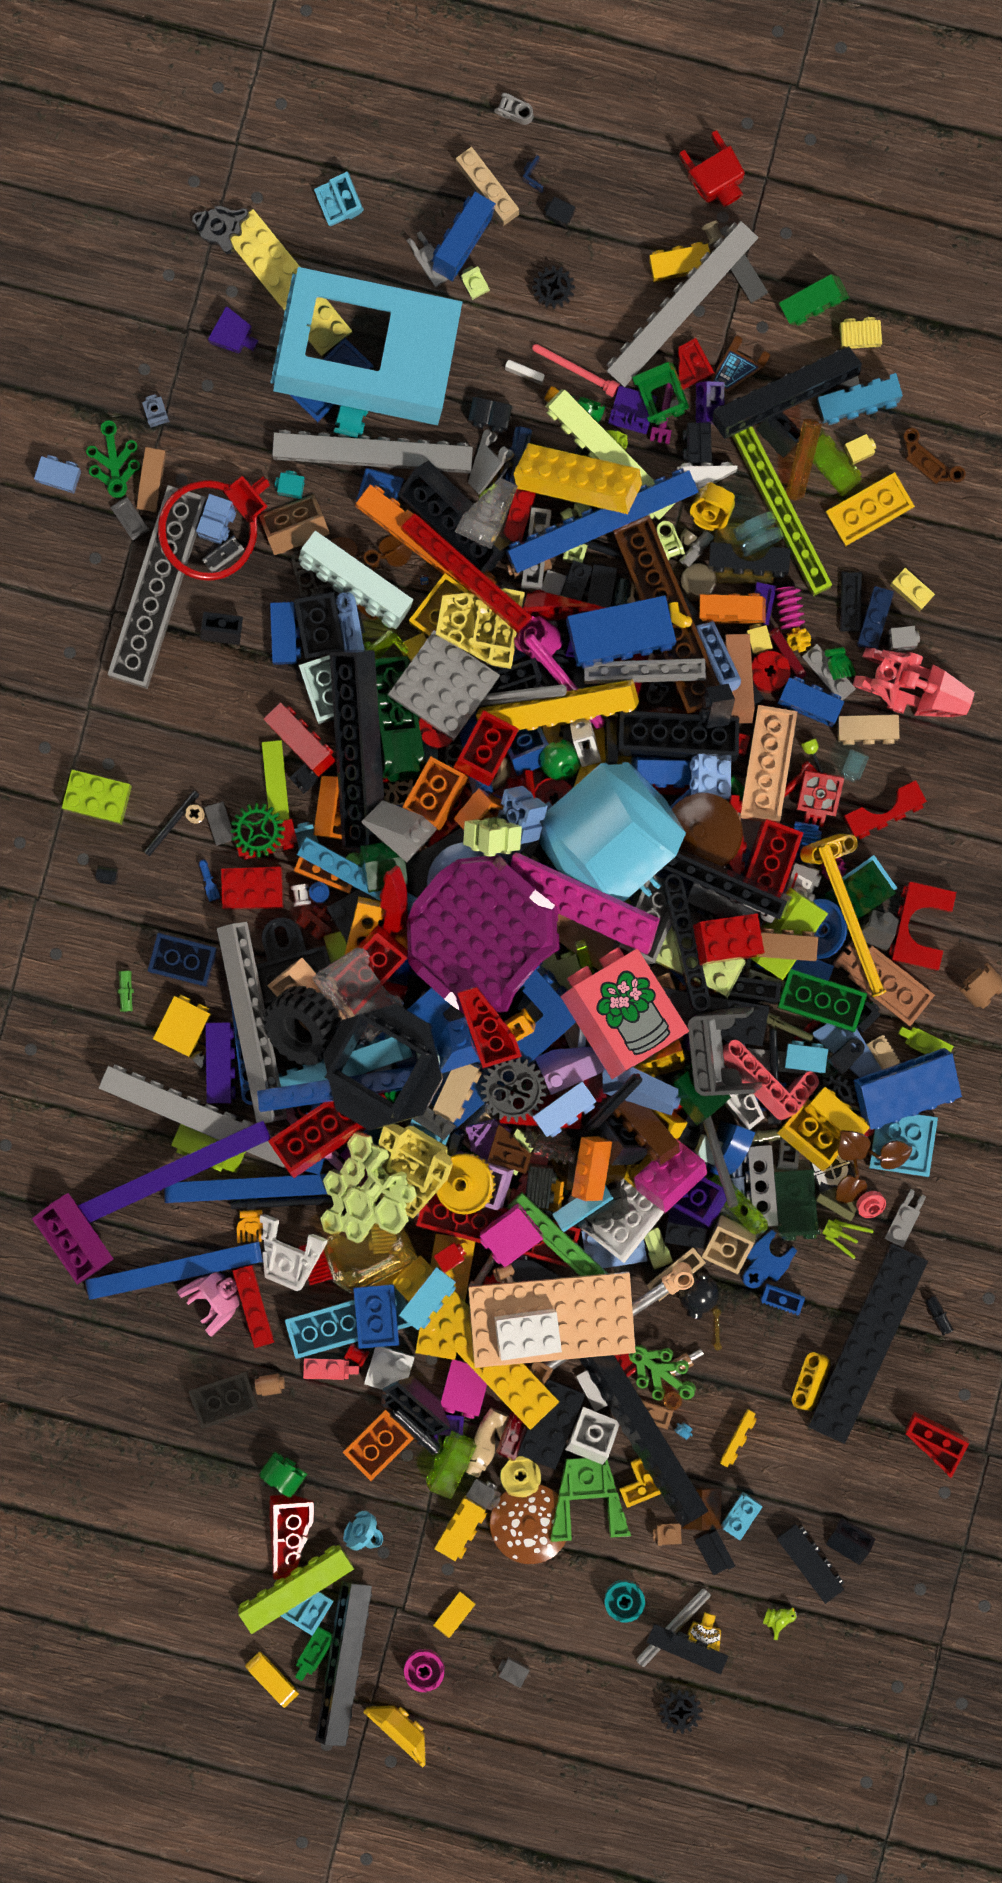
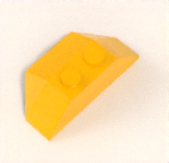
M371 1706L364 1709V1714L422 1768L425 1766V1733L420 1723L416 1720L412 1722L408 1718V1712L402 1707L398 1709L396 1706Z

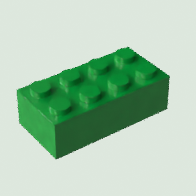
M790 969L777 1008L855 1032L867 993Z

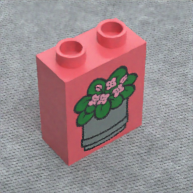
M620 947L614 949L599 959L604 969L594 975L588 966L577 971L567 978L572 988L560 996L611 1079L629 1070L689 1032L638 949L625 956Z

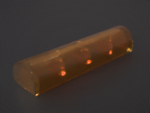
M813 419L803 420L786 494L791 500L796 501L805 496L822 422Z

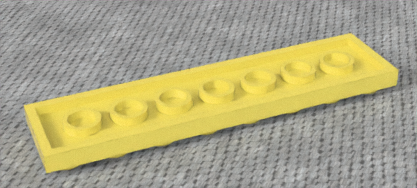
M253 209L249 212V218L241 224L242 235L233 236L231 241L234 250L285 311L292 274H297V269L300 266ZM316 298L311 326H309L308 341L319 355L323 357L353 332L327 299Z

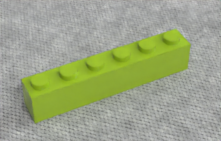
M340 1544L336 1547L331 1546L319 1558L316 1556L309 1560L308 1565L293 1570L286 1579L281 1578L277 1580L270 1589L261 1590L256 1595V1598L241 1603L240 1608H238V1614L250 1633L253 1634L354 1570L353 1564Z

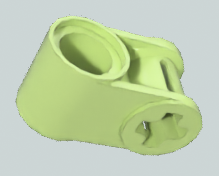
M669 521L659 523L656 531L668 560L678 554L684 555L682 543L677 536L673 524ZM668 526L671 533L668 536H663L660 533V527Z

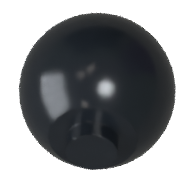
M703 1272L693 1275L694 1283L689 1289L679 1290L680 1302L687 1309L686 1315L697 1319L702 1318L703 1313L712 1310L719 1298V1290L716 1283L707 1273Z

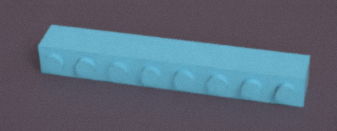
M385 1035L386 1040L381 1041L380 1038L369 1041V1046L357 1045L344 1066L342 1073L347 1076L365 1074L413 1056L408 1046L389 1035ZM324 1059L316 1065L304 1064V1069L298 1070V1067L287 1070V1075L282 1076V1073H280L281 1087L328 1080L324 1078L327 1074Z

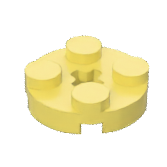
M518 1456L515 1461L509 1460L504 1468H502L501 1483L509 1495L527 1497L538 1490L541 1482L540 1469L530 1459ZM519 1472L527 1476L523 1481L515 1479Z

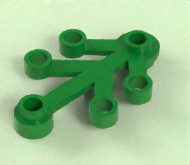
M108 420L102 423L101 432L106 436L109 459L101 454L95 446H89L86 449V454L89 458H95L111 470L112 479L102 473L97 465L89 468V474L91 477L98 478L105 483L108 493L112 497L121 498L127 492V481L134 472L140 470L141 465L139 461L131 460L128 463V469L121 477L119 469L130 454L137 451L138 445L134 440L127 441L124 450L117 458L114 435L117 433V426L113 421ZM109 426L113 428L111 433L106 432V428ZM130 443L135 444L133 450L128 449ZM95 449V455H90L89 450ZM137 463L138 467L136 469H132L131 464ZM94 468L99 470L97 475L92 474ZM116 485L121 486V490L118 492L114 491Z

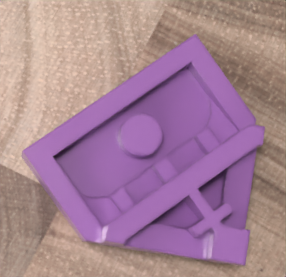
M496 1119L466 1126L471 1152L473 1151L478 1156L487 1160L498 1124L502 1125L509 1133H511L512 1128L499 1123Z

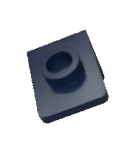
M537 155L533 162L529 161L525 166L523 182L542 193L543 186L529 177L540 161V156Z

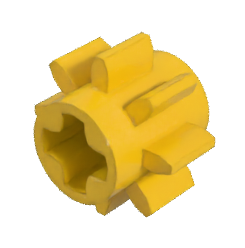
M796 627L792 629L791 633L787 634V643L792 648V651L798 650L803 652L806 651V647L811 646V635L806 631V628L800 629Z

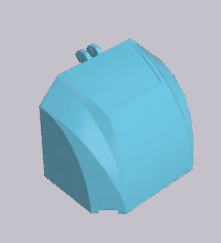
M629 762L612 765L600 763L546 812L544 820H541L542 830L539 843L560 873L624 902L639 888L650 897L652 895L651 890L644 885L648 880L655 888L659 889L661 887L660 883L653 876L677 855L686 832L666 799Z

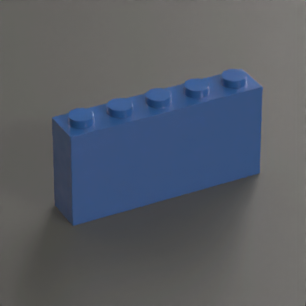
M666 596L568 616L566 619L576 666H582V668L592 667L596 662H602V664L611 663L614 661L613 659L620 657L622 660L633 658L634 654L641 653V656L653 653L652 650L660 649L661 652L668 651L676 643Z
M946 1048L854 1080L861 1116L865 1119L867 1125L870 1126V1129H879L885 1124L899 1122L904 1117L916 1116L921 1111L935 1109L938 1105L952 1103L962 1097L953 1054Z

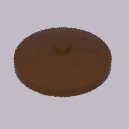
M696 793L683 798L672 808V811L686 832L680 846L681 849L722 867H725L733 860L742 843L743 826L738 812L727 800L711 793Z

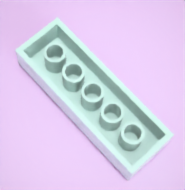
M314 531L302 547L298 561L304 569L312 570L321 581H327L333 585L334 590L338 593H352L355 597L356 605L360 604L366 608L365 611L371 616L376 615L385 626L397 629L410 611L413 602L411 597L317 531Z

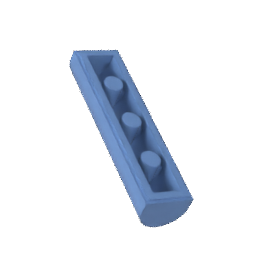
M714 621L697 625L696 629L720 685L729 684L732 691L736 690L741 684V678Z

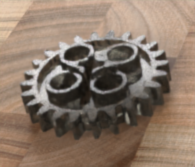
M527 1125L524 1138H526L525 1143H529L528 1147L535 1148L534 1153L540 1152V1157L547 1156L549 1161L553 1158L556 1163L562 1160L564 1164H566L567 1160L571 1163L574 1160L577 1161L581 1140L577 1135L579 1129L560 1128L562 1131L552 1138L550 1135L546 1137L539 1126Z

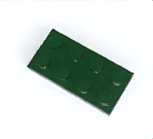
M873 860L843 881L857 919L896 894ZM833 888L819 898L832 901L840 907Z

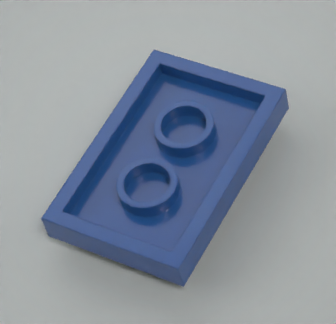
M394 1284L354 1288L359 1349L399 1345Z

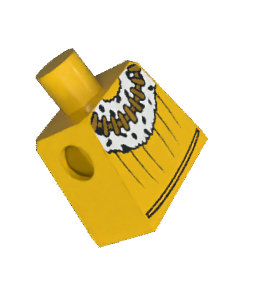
M704 1612L702 1623L693 1621L687 1634L690 1635L689 1639L694 1641L700 1639L708 1643V1647L719 1651L721 1629L713 1627L716 1615Z

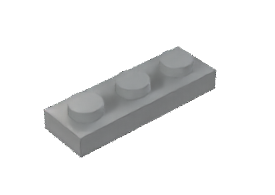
M818 644L802 656V659L832 693L841 696L842 701L856 690L845 676L844 678L833 680L828 668L829 657L825 656V652Z

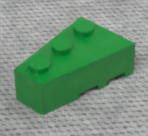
M830 274L781 301L779 304L789 324L800 326L807 322V318L811 316L816 317L825 312L824 310L834 307L850 297L840 277Z

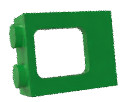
M666 362L632 377L635 385H638L648 411V422L658 425L666 422V418L672 415L674 417L683 415L685 413L684 410L689 409L673 363ZM671 383L679 404L658 413L651 392L653 389Z

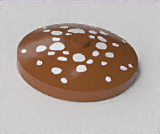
M542 1484L539 1485L535 1493L527 1497L511 1496L505 1491L500 1496L499 1504L492 1509L490 1517L491 1535L498 1549L511 1560L523 1564L542 1563L554 1557L566 1543V1541H550L559 1495L551 1488Z

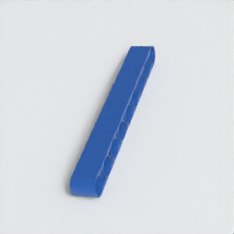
M327 1174L299 1175L295 1178L292 1176L178 1182L164 1188V1203L327 1194L323 1182Z
M256 1242L85 1280L88 1298L91 1300L263 1262L260 1244Z

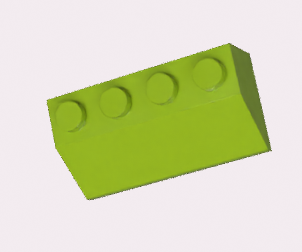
M790 887L786 895L792 898L785 915L780 920L774 918L772 923L766 922L763 928H773L774 932L782 933V929L794 930V934H802V931L816 932L828 913L805 895ZM751 958L782 980L796 962L793 959Z

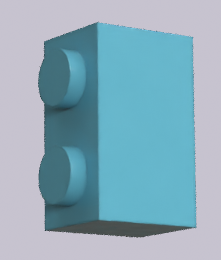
M792 1040V1044H787L784 1068L825 1073L828 1049H824L823 1044L812 1043V1047L804 1046V1042Z

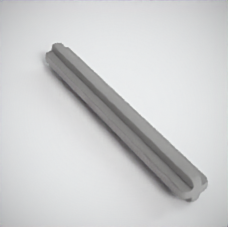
M562 684L490 693L486 695L479 707L563 697L566 695L567 689Z
M704 1588L701 1589L669 1623L666 1629L677 1633L710 1598V1593ZM650 1644L636 1659L637 1663L645 1667L661 1649Z

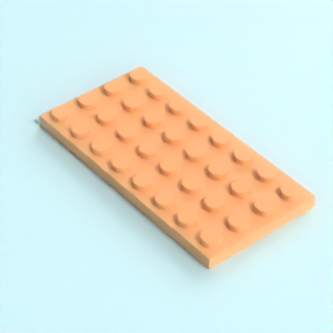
M629 1272L468 1286L475 1368L636 1353ZM553 1308L556 1310L562 1352L501 1361L498 1352L494 1317Z

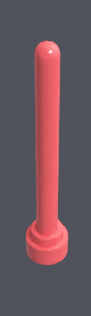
M538 344L532 346L534 352L602 387L606 392L605 394L611 397L615 395L620 385L615 380L606 381Z

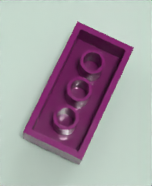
M69 1193L51 1203L32 1218L77 1285L113 1260V1257Z

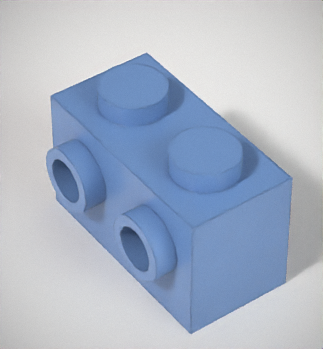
M47 455V458L41 456L34 480L37 483L74 494L81 474L77 464L70 461L61 463L58 462V458Z

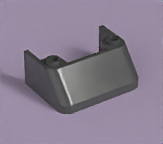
M754 1007L720 1009L695 1015L690 1019L688 1023L694 1087L698 1094L702 1096L752 1094L762 1087V1082L742 1083L741 1074L738 1070L725 1068L721 1038L722 1029L732 1027L735 1023V1018H747L754 1011Z

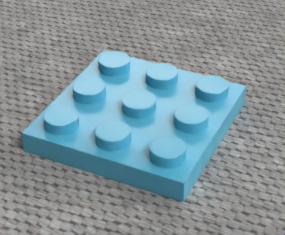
M924 1115L907 1116L899 1122L888 1123L879 1129H875L872 1151L878 1155H881V1149L886 1143L896 1140L912 1146V1152L903 1165L890 1170L882 1168L880 1165L881 1159H877L871 1154L869 1168L929 1177L938 1117Z

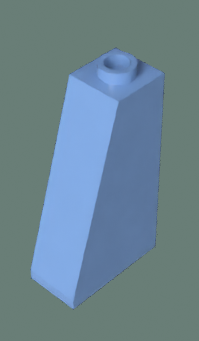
M826 1024L811 1033L832 1055L848 1040L852 1038L861 1040L865 1046L864 1052L849 1068L858 1078L882 1070L857 1028L855 1032H850ZM851 1043L852 1049L850 1051L858 1052L860 1044Z
M633 1067L614 1079H611L606 1069H604L603 1093L612 1096L633 1073H638L643 1080L625 1099L626 1101L668 1115H672L673 1110L678 1109L681 1098L678 1097L677 1088Z

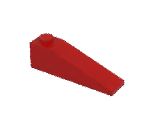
M476 986L458 992L457 994L482 1067L485 1068L522 1057L515 1035L480 989Z

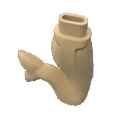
M494 1408L488 1410L476 1432L469 1453V1460L467 1459L466 1461L468 1463L465 1469L466 1473L479 1478L482 1470H486L495 1454V1432H497L501 1440L510 1417L509 1415Z

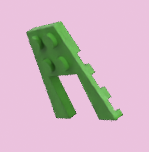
M587 1458L565 1459L550 1538L551 1542L572 1540L569 1500L607 1497L609 1537L631 1536L608 1460L602 1465Z

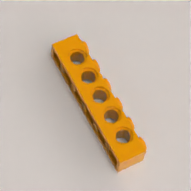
M358 897L343 961L360 944L358 938L367 937L378 925V921L383 920L385 909L380 908L381 901ZM370 918L373 922L367 925L362 920Z

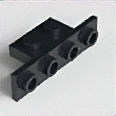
M657 1624L653 1625L646 1643L721 1675L729 1657L728 1655L708 1647V1643L697 1639V1641L689 1639L690 1635L678 1631V1633H675Z

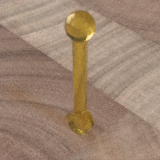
M720 1309L713 1310L716 1337L714 1349L717 1351L722 1348L719 1337Z

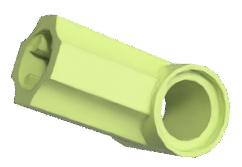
M658 1226L652 1228L644 1240L649 1250V1258L655 1270L671 1264L673 1261L667 1246L664 1244Z

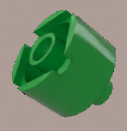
M274 1451L259 1476L271 1487L274 1486L280 1493L291 1498L307 1476V1473L299 1467L296 1469L294 1461L288 1457L284 1460L282 1455Z

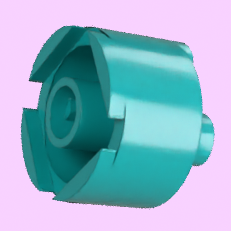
M340 405L335 425L339 427L334 428V432L357 438L358 435L361 436L365 426L362 418L363 416L366 417L368 411Z
M618 1580L612 1583L606 1590L604 1596L605 1608L613 1619L622 1623L632 1622L644 1610L645 1597L643 1591L633 1581ZM623 1596H625L626 1599H630L629 1601H627L628 1605L624 1606L623 1603H619V1601L622 1600Z

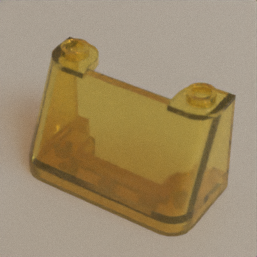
M376 1223L360 1243L351 1241L347 1237L345 1238L338 1234H332L327 1237L328 1241L324 1248L334 1283L349 1293H354V1288L369 1287L408 1267L413 1261L418 1259L404 1227L400 1233L392 1234L380 1229L379 1224Z

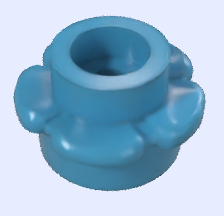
M684 1422L682 1424L677 1423L674 1431L685 1440L693 1436L690 1433L693 1430Z

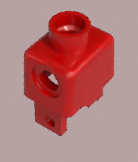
M716 130L712 132L711 139L719 153L696 167L685 150L679 153V159L688 171V179L703 200L711 202L718 198L723 207H726L743 196L738 185L743 182L745 172L732 147H727Z

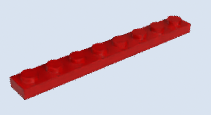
M415 513L401 526V530L517 633L532 620L531 615Z

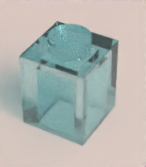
M850 750L841 770L844 779L855 782V779L859 781L869 756Z

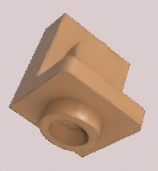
M680 1523L656 1524L657 1529H653V1541H657L658 1546L682 1544Z

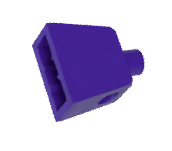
M228 307L223 311L208 338L210 344L235 353H240L244 346L254 351L259 340L250 336L253 330L252 326Z

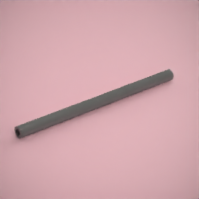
M691 1058L685 1060V1067L692 1062ZM709 1116L702 1123L728 1206L732 1208L738 1205V1201L712 1118Z

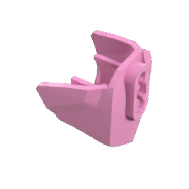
M219 1272L203 1275L177 1290L181 1298L197 1291L188 1298V1305L196 1299H207L210 1303L209 1315L201 1320V1323H208L215 1318L205 1330L210 1337L234 1315L236 1308L241 1302L237 1293L236 1282L232 1278H226Z

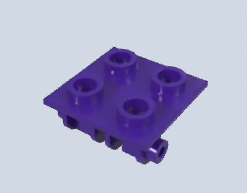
M619 386L608 424L647 434L650 423L647 419L649 414L641 392ZM652 395L654 403H656L657 396Z

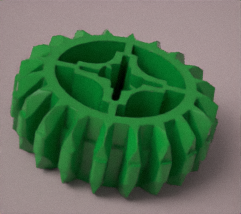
M255 803V809L252 810L249 804L247 805L248 812H245L243 808L240 809L243 814L242 817L235 814V818L239 822L232 821L231 823L233 826H237V829H231V833H237V836H234L232 840H240L236 844L237 848L244 845L242 853H246L250 849L249 856L251 857L254 851H257V857H261V851H264V854L268 856V848L275 852L276 850L272 845L274 843L277 846L281 845L277 838L284 839V835L279 834V831H285V828L278 826L284 821L283 819L276 821L280 814L277 812L272 815L273 807L266 811V804H263L262 809H259V804ZM255 814L264 815L256 823L247 820L248 817ZM269 818L274 824L273 836L265 830ZM243 824L250 829L247 842L242 837L241 830ZM249 825H252L254 827L262 825L261 830L264 834H266V836L262 833L260 835H254L255 831ZM258 838H264L269 841L263 846H252L253 842Z

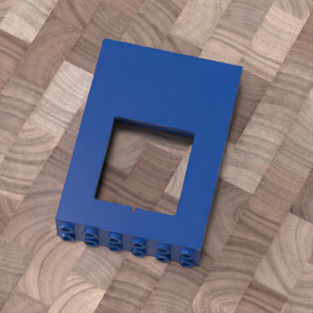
M543 962L539 964L522 985L525 987L522 991L543 1013V1017L536 1022L534 1032L517 1041L522 1055L520 1062L523 1063L528 1059L527 1065L576 1023L560 997L568 990L563 985L559 986L557 984L555 975L550 970L546 971L541 966ZM431 988L407 1010L431 1024L436 1047V1040L449 1022L443 1013L451 1004ZM381 1032L375 1039L386 1040L385 1035L388 1034ZM410 1048L413 1057L395 1063L399 1068L416 1065V1056L413 1049ZM481 1061L475 1062L481 1065L479 1070L482 1072L478 1083L473 1082L471 1090L474 1091L470 1100H465L462 1106L465 1108L461 1119L457 1118L452 1123L456 1126L454 1130L486 1103L482 1099L487 1095L481 1094V1091L485 1090L486 1087L482 1086L481 1082H487L483 1075H490L491 1073L488 1071V1067H482ZM492 1065L489 1068L495 1069V1066ZM509 1070L505 1071L503 1078L506 1081H511L514 1078V1073ZM451 1071L442 1073L443 1081L430 1102L433 1106H435ZM497 1081V1084H499V1085H501V1086H505V1085H506L505 1083H503V1082H501V1081Z

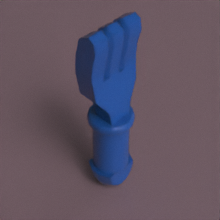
M204 859L200 860L199 867L204 878L203 881H206L205 890L209 902L221 899L216 884L211 880L213 877L210 874L207 861Z

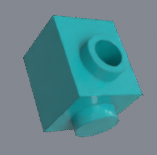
M287 470L286 473H280V478L276 477L274 489H278V495L302 499L305 478L298 476L297 472Z

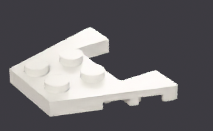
M266 1214L260 1215V1223H263L261 1239L264 1240L265 1252H263L265 1278L295 1291L301 1290L328 1240L311 1234L308 1236L306 1251L304 1252L276 1240L279 1220Z

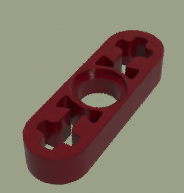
M775 627L768 631L777 651L788 660L793 676L800 679L807 676L780 630Z

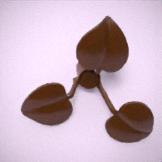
M392 535L380 542V553L376 550H368L364 555L362 554L355 559L358 561L363 560V564L372 571L378 567L380 559L383 560L385 558L389 565L400 567L410 560L412 550ZM346 537L329 540L352 557L357 555L358 549L353 540ZM360 604L357 605L358 610L370 620L378 619L376 615L371 616L365 611L366 608Z
M841 1130L838 1155L843 1160H853L855 1177L847 1175L838 1183L835 1195L837 1202L844 1204L856 1201L867 1190L866 1181L859 1178L857 1159H864L867 1152H869L877 1159H881L880 1165L882 1168L895 1169L908 1160L912 1152V1146L902 1141H890L882 1147L881 1155H878L870 1149V1140L867 1136L854 1131Z

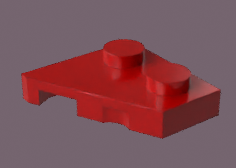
M697 338L678 347L679 380L683 390L715 374Z

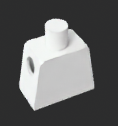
M581 718L570 723L573 743L581 766L584 767L601 762L595 733L590 720ZM585 742H589V749L583 748Z

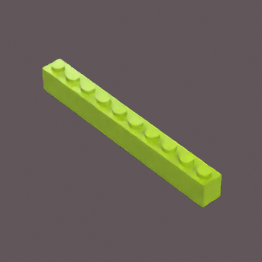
M753 427L733 435L732 438L787 547L791 549L790 553L812 596L831 588L832 583Z

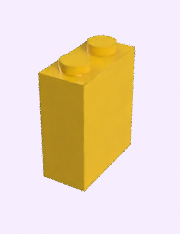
M180 995L179 998L174 996L153 1039L190 1057L211 1014L208 1013L209 1008L199 1003L196 1007L190 1004L191 999Z

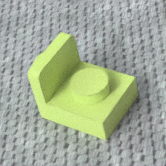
M471 266L463 271L461 280L472 300L490 291L478 266L475 268Z

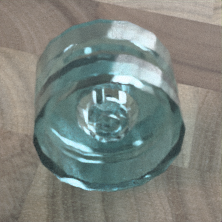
M772 511L753 517L732 531L736 540H746L740 547L744 556L757 553L784 537L780 527L770 528L776 521Z

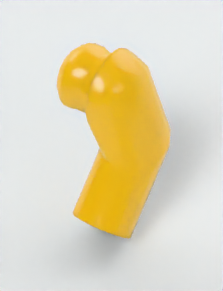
M678 602L669 603L672 623L680 628L691 626V617L679 612Z

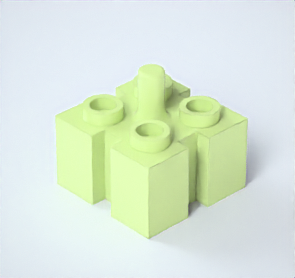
M499 817L465 821L463 845L471 847L473 851H481L485 856H496V853L511 854L512 851L520 850L522 826L512 822L506 823L507 820Z

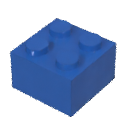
M540 726L530 731L527 729L519 730L507 752L517 776L522 775L525 770H534L541 765L540 754L549 744Z

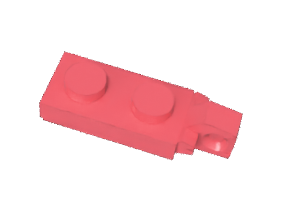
M304 1358L303 1379L344 1380L349 1379V1374H359V1366H349V1361L344 1359Z

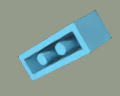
M436 1267L399 1316L417 1330L420 1327L425 1329L431 1321L429 1318L430 1314L433 1311L437 1313L444 1304L441 1300L445 1295L450 1297L456 1289L454 1286L456 1281Z

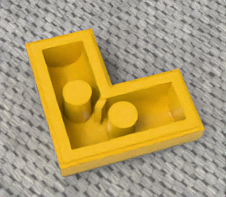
M640 1457L630 1462L638 1481L620 1488L627 1508L661 1494L649 1472L644 1468Z

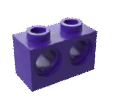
M705 381L697 383L696 423L710 422L713 424V410L720 405H724V382Z

